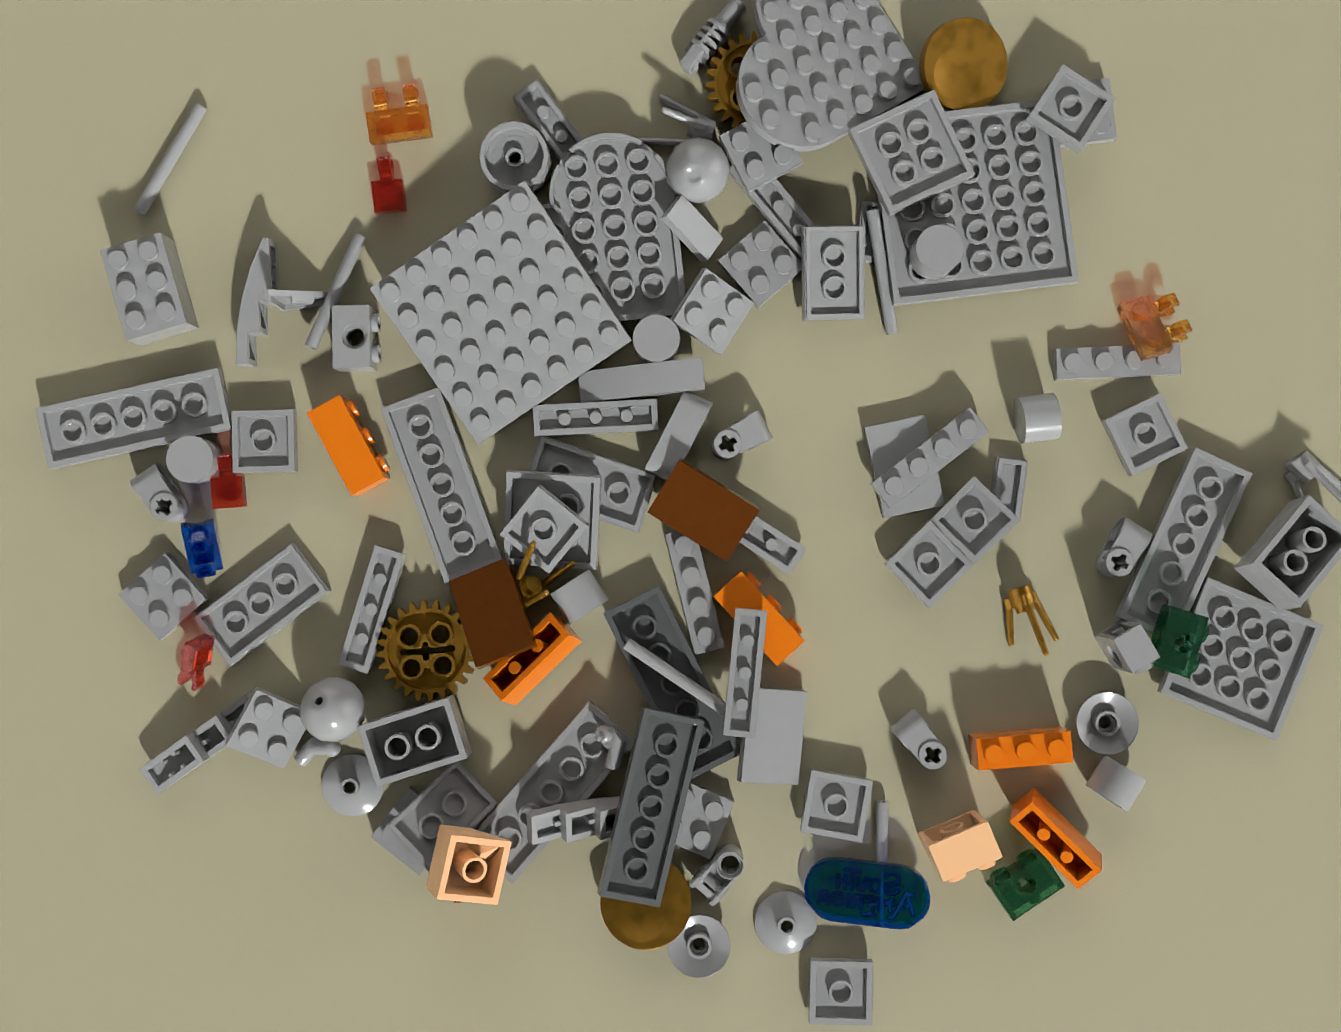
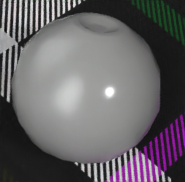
M697 137L687 139L674 148L668 157L666 172L669 185L678 196L683 195L689 202L704 203L713 200L723 192L728 184L730 167L728 158L720 146L711 140Z
M327 677L317 681L307 690L301 701L300 717L302 724L313 737L321 741L340 742L350 738L358 731L357 726L363 723L367 707L363 694L354 683L339 677Z

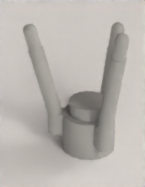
M659 95L660 101L682 112L679 113L666 107L662 108V113L689 124L687 136L711 140L716 121L710 120L708 116L701 115L664 95ZM639 138L644 144L677 146L687 140Z
M1307 450L1299 453L1285 464L1289 471L1284 476L1291 483L1297 499L1304 497L1297 480L1301 479L1303 483H1306L1316 477L1341 503V492L1339 491L1341 490V481L1318 463Z

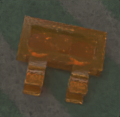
M415 83L402 85L405 107L389 109L388 92H385L384 87L372 89L375 111L366 112L369 141L372 146L433 138L429 106L427 104L420 105L419 91Z
M1175 293L1167 294L1155 302H1152L1149 295L1119 303L1117 311L1141 361L1170 353L1174 347L1172 343L1187 340L1186 333L1192 332L1188 319L1178 321L1167 328L1164 327L1160 317H1166L1175 313L1173 307L1180 304Z

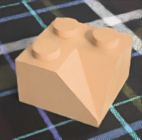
M974 809L917 833L937 875L943 882L947 880L948 882L959 881L966 877L967 872L976 868L978 870L988 869L996 864L995 860L1003 858L988 821Z
M440 824L426 888L439 900L498 905L512 842L508 839L472 828Z

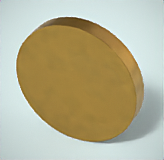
M972 17L957 18L936 28L927 38L922 48L919 62L920 77L925 91L928 93L935 90L942 107L949 111L984 107L990 103L1000 92L1005 82L1008 67L1006 49L999 34L986 22Z
M671 863L660 907L601 897V914L610 933L624 945L638 950L658 949L674 941L684 930L691 912L690 889L683 874Z

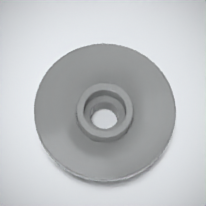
M1100 692L1090 696L1081 704L1076 715V731L1082 743L1090 750L1103 755H1113L1124 751L1133 743L1139 729V718L1136 709L1128 699L1113 692ZM1106 716L1108 724L1105 727H1100V718Z
M347 754L334 760L326 769L322 779V792L328 805L336 812L346 816H359L371 811L379 803L384 792V785L376 787L367 756ZM347 782L355 784L356 789L354 792L347 791Z
M778 891L772 893L757 908L755 914L757 936L768 949L774 952L790 954L800 951L810 943L816 931L817 920L812 905L805 897L796 892ZM788 920L792 922V927L789 930H783L781 928L783 921Z
M704 914L690 915L681 934L668 944L669 957L673 965L681 973L689 977L705 978L712 976L724 967L729 958V935L725 927L715 918ZM697 938L705 941V944L700 948L693 945V941Z

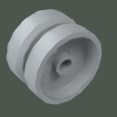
M511 121L499 124L488 132L481 144L479 158L482 171L494 189L504 195L525 180L535 195L543 190L551 177L553 165L548 146L539 131L527 123ZM519 157H521V160H520L519 163H517V164L511 163L512 160H513V161H518V160H519Z

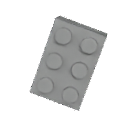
M156 233L100 250L126 341L141 346L199 329L174 240L162 233Z
M1310 495L1291 500L1234 569L1280 611L1301 607L1341 558V523Z
M454 694L369 720L357 726L376 787L466 759L473 753Z

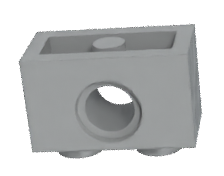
M332 305L334 369L340 372L377 371V363H381L382 358L381 346L376 344V332L381 330L380 314L376 313L372 306ZM363 331V342L358 346H353L351 343L353 334Z
M1120 620L1094 635L1112 668L1141 674L1153 667L1152 662L1160 658L1140 623Z

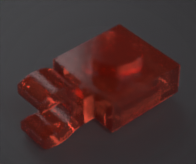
M390 156L377 157L380 180L371 181L374 213L407 212L404 180L402 178L395 179L393 160H390Z
M218 455L219 477L210 478L212 509L247 507L245 476H236L233 473L232 455Z
M203 633L184 643L181 651V672L177 677L178 684L182 685L191 679V690L196 691L203 687L205 683L204 669L211 665L215 637Z

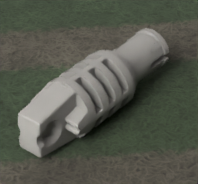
M730 0L717 17L708 19L700 32L685 48L687 53L680 61L682 70L688 75L693 76L703 64L707 66L712 57L714 58V55L717 54L718 48L723 47L725 42L729 40L730 30L747 11L745 5L740 0Z

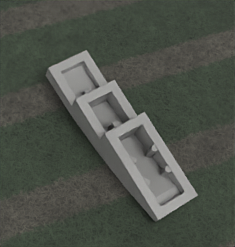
M262 238L250 266L241 298L236 332V364L244 368H258L256 337L269 336L267 306L272 305L264 301L263 290H279L277 244L270 238Z
M702 357L586 371L578 377L581 403L639 399L647 396L669 395L676 392L705 390Z
M251 693L243 696L196 730L185 735L140 768L156 794L161 793L228 747L225 741Z
M620 796L586 799L526 811L527 840L532 845H536L557 838H562L566 843L596 835L600 840L608 839L611 837Z

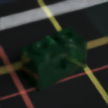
M1161 605L1151 637V642L1160 658L1152 662L1153 668L1190 679L1192 673L1199 666L1200 657L1198 652L1201 643L1205 642L1209 633V626L1207 625L1209 618L1174 606ZM1176 638L1182 641L1181 647L1175 644Z
M1037 848L1021 852L1013 864L1007 868L1003 866L991 873L990 879L985 882L1012 921H1015L1065 887L1048 859ZM1021 877H1025L1027 881L1024 886H1021L1019 882Z

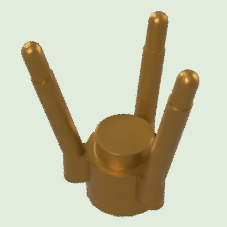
M531 541L517 574L514 576L524 607L528 608L532 603L548 596L549 591L542 590L574 567L575 561H570L543 581H540L535 576L524 577L523 575L536 546V542Z
M1031 584L1007 590L1009 598L1004 599L1003 603L1006 609L1008 645H1014L1013 609L1015 608L1017 614L1027 612L1043 655L1047 656L1049 651L1034 609L1038 612L1052 639L1058 641L1059 637L1038 599L1036 590H1032Z

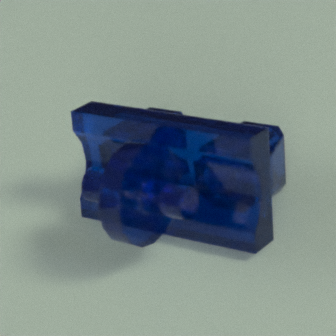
M207 519L199 523H181V532L191 574L196 573L197 578L215 576L216 570L223 569V562L214 519Z

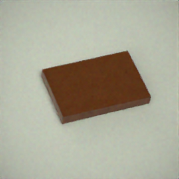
M680 458L647 513L723 560L728 561L759 513L760 507Z
M507 558L449 581L477 669H482L537 646L510 562Z

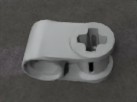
M759 410L718 433L712 441L711 448L717 458L728 460L772 439L773 436ZM724 437L726 441H733L734 445L730 448L731 453L727 449L721 450L719 448V445L722 443L721 438Z
M158 462L154 463L130 480L131 487L156 519L180 522L186 518L189 512V505L174 484L171 475Z
M1126 517L1119 519L1096 558L1098 572L1106 577L1129 574L1141 553L1148 546L1152 533Z
M914 708L890 727L902 744L914 754L923 766L933 770L945 764L947 759L945 747ZM928 747L933 750L936 749L935 754L937 757L933 760L930 757H926L927 753L925 750Z
M734 844L723 845L694 874L688 885L691 888L696 887L709 899L708 903L714 906L722 899L729 887L744 871L743 852ZM726 856H734L739 862L736 866L729 868L724 866L721 861Z

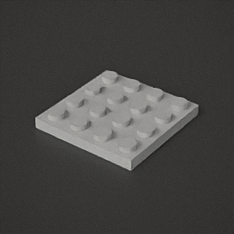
M1205 577L1186 618L1157 692L1277 741L1324 625L1288 610L1280 611L1274 604Z

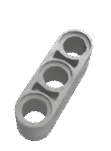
M690 391L684 392L645 470L667 481L680 458L685 460L713 403Z

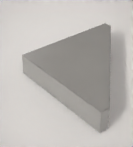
M263 290L264 301L282 312L322 307L328 292Z

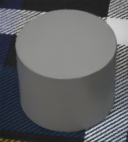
M939 224L928 227L919 235L910 249L909 257L912 268L918 275L927 279H939L946 276L962 259L964 253L963 240L959 233L950 226Z
M658 314L643 318L636 325L633 332V344L637 356L644 363L673 360L678 353L680 345V334L676 324L668 317Z
M1054 393L1015 398L1013 420L1015 432L1021 444L1060 438L1062 433V414L1058 398Z
M191 435L176 439L170 445L166 454V465L169 472L176 479L187 483L207 484L214 481L223 471L225 463L224 454L219 445L212 440Z
M590 569L550 594L569 625L609 600Z
M1104 755L1087 781L1086 786L1128 812L1147 781L1122 764Z

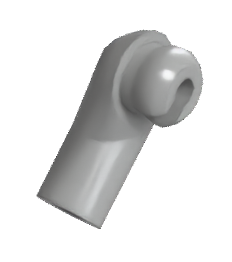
M609 724L599 726L595 731V738L597 741H601L608 750L605 767L612 770H620L625 740L615 727Z
M312 736L297 752L294 759L300 765L306 767L315 755L327 754L329 757L337 756L341 750L340 742L321 741Z

